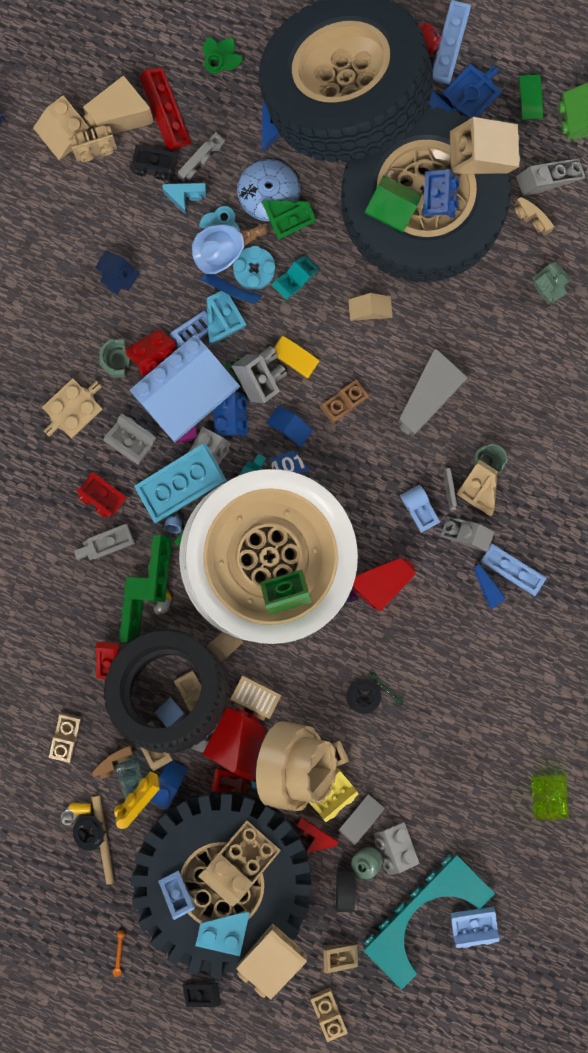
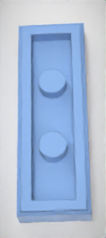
M492 543L489 546L488 552L484 554L480 561L533 596H536L546 580L545 576Z

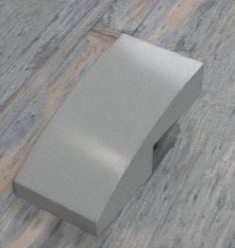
M368 794L338 831L355 845L385 808Z

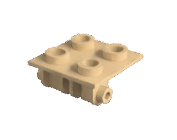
M102 125L95 128L98 139H96L92 128L91 132L94 139L92 141L89 139L87 130L85 135L88 142L85 141L83 132L73 134V137L69 138L77 161L88 162L93 159V156L100 154L108 156L114 152L113 150L117 149L110 125L106 127Z

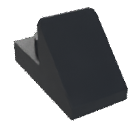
M215 978L183 984L186 1007H217L221 1005L220 991Z

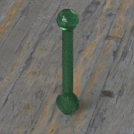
M375 672L368 674V678L374 680L395 700L397 706L403 705V699L397 697L377 678Z

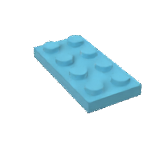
M204 443L134 487L154 523H158L227 480L207 444Z

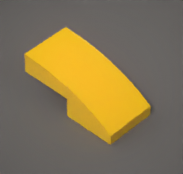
M281 336L274 346L276 352L273 354L277 353V359L290 366L305 378L311 375L319 363L317 358L284 336Z

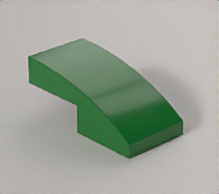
M540 74L519 76L521 119L543 118Z

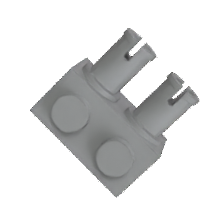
M271 346L259 355L247 354L232 365L250 402H267L280 392L276 383L287 376V372L284 371L285 368L280 364L271 371L267 368L266 365L278 357L277 353L273 354L276 351Z

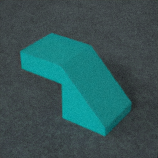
M304 255L292 264L287 273L277 278L272 286L287 300L295 295L320 269Z

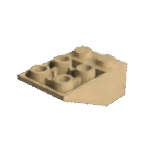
M246 821L198 877L233 907L241 900L281 850L250 822Z

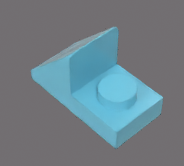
M205 183L163 184L164 194L185 214V198L199 201L202 200V197H206Z

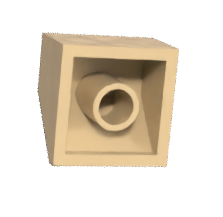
M64 95L45 109L33 127L58 160H61L72 151L69 138L73 137V134L83 132L84 138L87 140L85 135L87 130L88 136H92L89 126Z

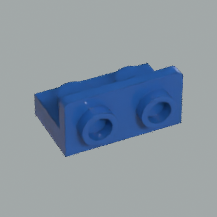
M450 169L425 172L423 214L425 216L447 215L450 218H455L456 211L458 210V199L456 197L460 182L458 176Z

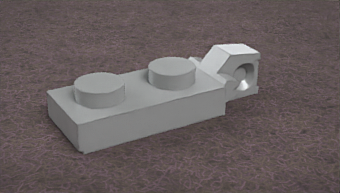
M215 132L178 171V179L183 183L186 179L192 180L198 172L196 168L200 164L205 165L212 157L210 155L211 152L220 151L225 143V139Z
M124 524L88 538L87 541L82 542L84 547L75 550L74 554L78 560L87 556L89 560H96L132 546L135 542L128 524Z

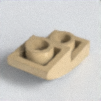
M522 197L517 199L515 212L520 219L523 218L525 222L534 219L533 225L536 231L542 232L544 236L553 230V224L538 207Z
M63 712L59 714L49 758L68 763L71 762L82 717Z
M330 988L309 996L327 1042L348 1034Z

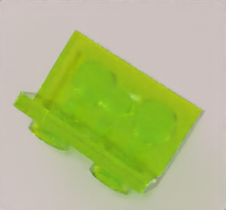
M566 774L533 775L534 819L557 820L569 818Z

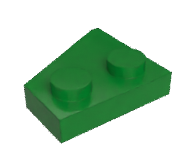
M261 201L277 239H281L317 221L308 201Z

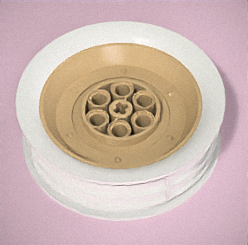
M276 469L258 470L239 475L208 493L195 507L185 525L179 552L182 581L191 602L198 612L210 624L230 636L267 644L286 643L304 638L318 631L333 619L346 602L352 590L358 561L357 543L352 524L336 498L323 486L306 476ZM273 531H278L281 535V540L278 543H275L271 538ZM253 533L257 534L260 539L256 546L250 543V536ZM287 548L292 549L294 552L292 560L286 559L284 555ZM267 551L268 554H272V559H269V563L263 558ZM244 554H248L251 557V563L248 566L243 565L241 562ZM280 568L285 570L286 574L303 570L312 603L269 615L265 607L261 585L255 581L256 572L261 571L265 577L264 581L276 578L277 570Z

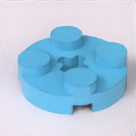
M258 246L242 250L239 258L233 263L234 277L244 288H265L274 278V259L269 252ZM250 264H253V265L258 264V265H259V267H258L259 272H258V273H256V272L250 273L249 270H250L251 268H250L249 265H250Z

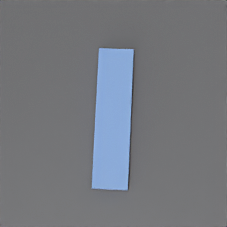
M451 0L439 50L437 51L432 69L433 81L450 85L471 9L470 4Z

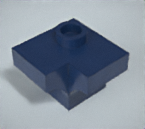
M107 250L95 266V269L102 274L100 283L116 295L121 288L129 291L140 274L124 258Z

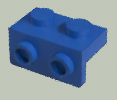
M234 392L213 410L215 434L221 437L247 436L248 421L246 409L248 402L246 394Z

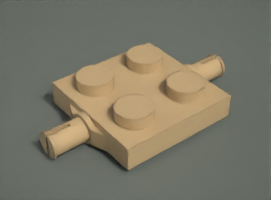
M72 378L42 407L52 421L43 431L50 437L59 428L65 431L71 439L75 437L103 410L93 397L102 386L95 381L86 389L81 387Z

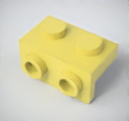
M338 768L335 769L336 779L331 786V793L325 798L324 802H309L325 822L334 818L342 808L352 803L359 794Z

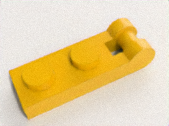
M150 771L145 778L140 780L136 789L126 797L125 802L114 808L116 826L119 829L127 828L159 791L160 785L157 774Z

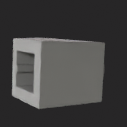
M447 516L440 537L473 549L488 552L494 531L478 523Z

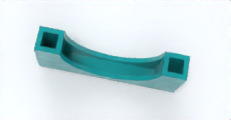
M456 854L453 856L447 855L440 863L442 867L437 872L433 870L425 878L427 883L422 888L417 886L410 894L412 898L406 904L402 902L394 910L396 914L391 920L386 918L379 925L381 930L375 936L373 934L369 935L363 942L365 944L363 951L401 990L417 975L416 970L406 956L404 948L405 930L413 913L424 903L446 896L464 899L480 910L495 894Z

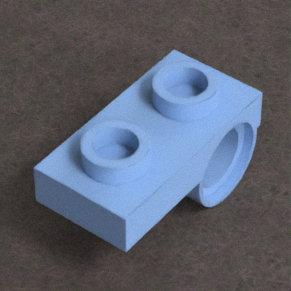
M421 485L400 495L420 533L440 523Z

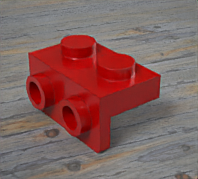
M160 329L125 349L126 356L139 366L140 375L143 377L148 375L176 351L175 342Z
M94 472L90 474L80 489H76V492L80 494L78 499L87 506L89 503L96 506L95 512L103 518H106L107 515L113 518L127 500L126 496Z

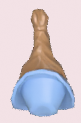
M224 224L207 227L196 235L192 243V256L197 267L205 274H217L227 269L239 258L245 245L257 237L267 234L269 230L268 224H259L257 227L247 231H238L236 227Z

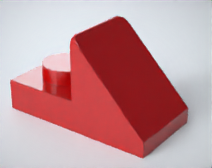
M97 641L96 678L106 679L109 666L112 664L111 662L116 658L117 653L121 651L119 643Z
M303 817L299 819L297 823L299 827L298 832L307 838L310 836L314 837L306 849L307 853L337 846L338 840Z

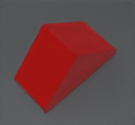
M216 768L211 791L219 793L238 792L245 793L246 795L249 780L229 770Z

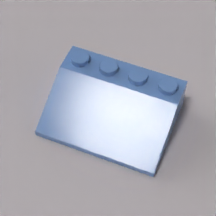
M194 335L133 386L130 392L167 435L176 442L240 388V386L202 341Z

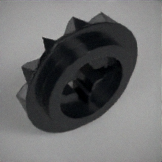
M367 679L355 681L347 690L348 705L353 711L360 714L373 712L381 702L379 687ZM357 689L363 693L371 690L368 695L370 704L364 700L356 703L360 697Z
M90 815L80 817L73 827V837L76 844L86 851L99 848L105 841L104 834L106 831L103 830V823L97 817ZM92 827V833L94 834V836L88 837L89 833L86 831V829H90Z

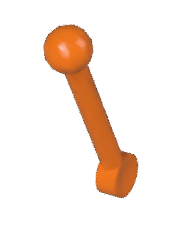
M123 930L117 932L116 966L113 969L115 977L120 976L122 972L120 961L122 941L125 937Z

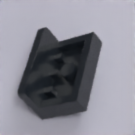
M136 144L133 160L130 161L129 166L131 171L138 176H146L147 174L161 181L172 180L178 154Z

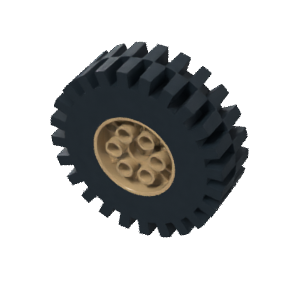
M212 791L210 794L195 795L175 805L159 819L145 836L141 849L137 852L134 861L136 865L131 877V886H134L135 895L132 898L134 910L138 909L140 928L143 932L147 930L151 935L150 943L157 951L162 948L168 953L167 960L174 965L181 962L187 965L188 972L198 975L200 970L211 972L212 978H222L223 973L233 972L234 977H237V964L272 923L290 939L295 940L300 932V925L303 919H306L312 892L311 869L305 845H303L299 837V833L278 809L275 810L265 806L260 798L257 797L255 799L246 796L245 793H219ZM248 821L281 851L259 876L258 885H252L247 891L248 897L237 902L244 909L243 911H250L241 954L236 956L197 947L196 941L201 922L238 914L234 906L232 907L231 905H229V911L225 913L218 910V903L226 901L203 880H199L196 877V871L198 869H205L207 866L199 856L206 852L211 862L240 827ZM179 871L189 894L195 901V909L174 920L158 881ZM188 882L200 884V888L189 890ZM199 892H206L209 895V901L205 903L200 902L197 894ZM210 903L214 904L212 915L205 912Z

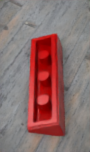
M163 68L144 70L139 77L167 150L171 152L192 144Z

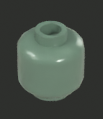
M372 847L361 849L352 858V870L361 879L373 878L383 866V858L380 852Z

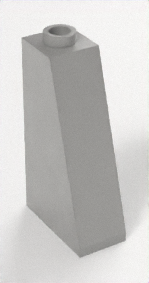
M437 349L433 351L398 421L400 424L399 428L406 435L411 434L415 436L468 378Z

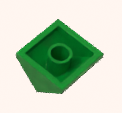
M383 175L364 213L403 233L418 206L422 194Z
M303 570L260 582L265 607L269 615L312 603Z

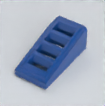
M478 564L473 568L488 607L493 609L505 600V596L482 566Z

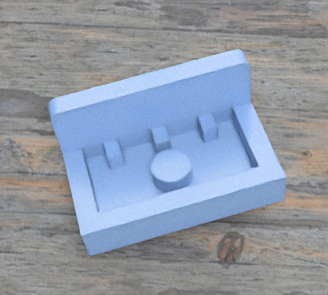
M494 907L450 913L456 948H468L481 944L488 945L500 941Z

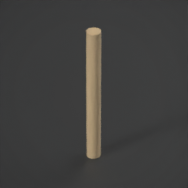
M100 796L91 797L94 815L103 823V830L106 831ZM105 833V841L100 845L106 884H113L115 880L107 833Z

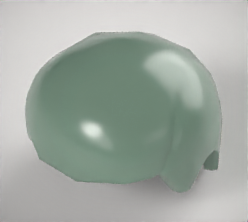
M496 444L481 446L473 457V466L475 467L479 460L489 465L490 457L492 460L490 467L501 473L508 462L506 451Z

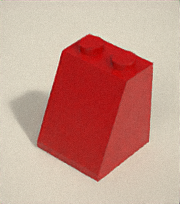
M406 558L392 560L356 575L352 589L375 611L380 612L416 574L413 570L415 566Z
M227 707L202 755L229 771L256 783L257 760L264 741L265 727L259 724L260 719L238 707L235 711Z

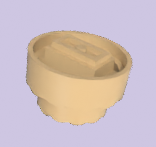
M281 721L276 723L267 733L260 748L256 767L257 791L265 806L290 811H301L309 802H324L325 798L331 793V786L336 779V750L330 742L321 740L313 727Z

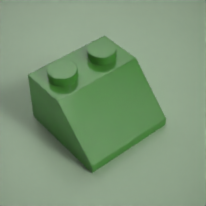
M588 83L564 92L561 101H558L559 114L563 113L564 121H561L562 134H566L567 140L588 137Z

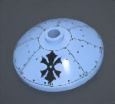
M264 159L254 162L244 170L239 179L237 191L240 204L249 215L258 220L269 221L261 201H299L301 189L299 179L290 166L279 160ZM271 183L273 187L267 189L265 185Z

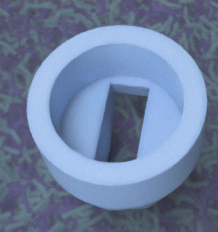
M169 516L165 522L164 529L169 533H180L182 529L181 518L179 516Z

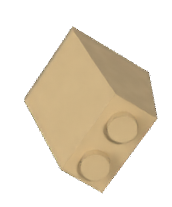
M124 76L83 106L86 124L90 130L93 128L94 133H96L95 128L105 125V127L110 125L112 134L150 125L154 122L150 107Z
M472 117L451 130V171L455 174L509 173L518 168L520 162L518 124Z
M272 923L237 964V975L244 982L250 981L255 985L254 990L261 997L265 998L267 996L271 1000L307 962V953Z

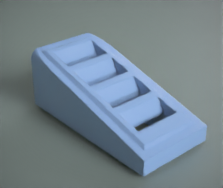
M205 310L171 332L169 338L175 342L177 349L185 343L179 335L186 342L190 339L185 332L187 329L200 340L208 335V328L205 329L199 322L202 319L208 326ZM195 324L201 332L198 334L192 325Z

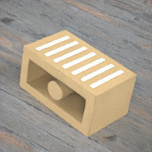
M242 676L231 700L235 701L233 706L244 711L247 707L254 711L253 716L264 721L265 718L270 719L281 695Z

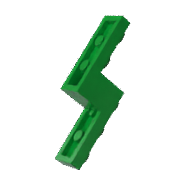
M153 535L150 547L151 559L148 566L149 578L126 577L122 623L119 631L120 642L128 643L132 639L139 637L143 601L165 603L172 542L170 537Z

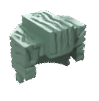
M554 262L533 277V286L537 289L541 298H544L547 304H550L568 293L565 285L571 280L561 265Z
M109 339L99 350V364L112 378H126V368H130L131 359L126 356V342L124 339Z

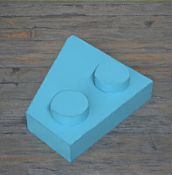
M220 291L207 298L208 340L210 346L246 327V323L230 295Z
M243 911L242 913L201 922L196 946L240 956L250 911Z

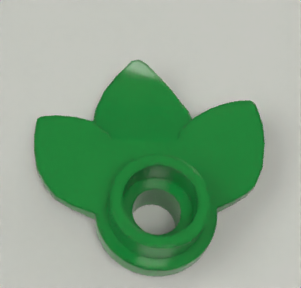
M209 37L203 45V53L206 57L204 66L209 73L218 74L223 70L232 71L242 63L243 57L234 54L235 45L233 38L216 43L214 39ZM213 61H217L219 64L218 66L213 67L211 66V63Z

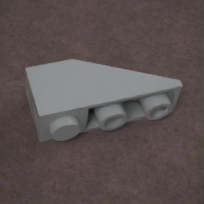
M579 158L530 166L516 176L523 196L538 194L586 178Z

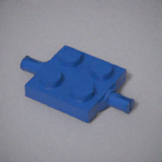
M470 64L442 93V97L460 115H465L470 119L472 117L479 118L501 95L502 91L491 80L499 72V69L492 65L486 73H483Z

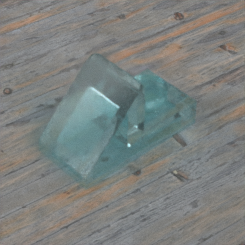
M139 761L116 765L125 800L136 789L142 779Z

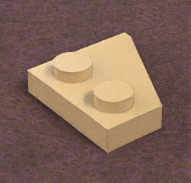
M479 460L456 495L489 516H492L495 511L498 471Z

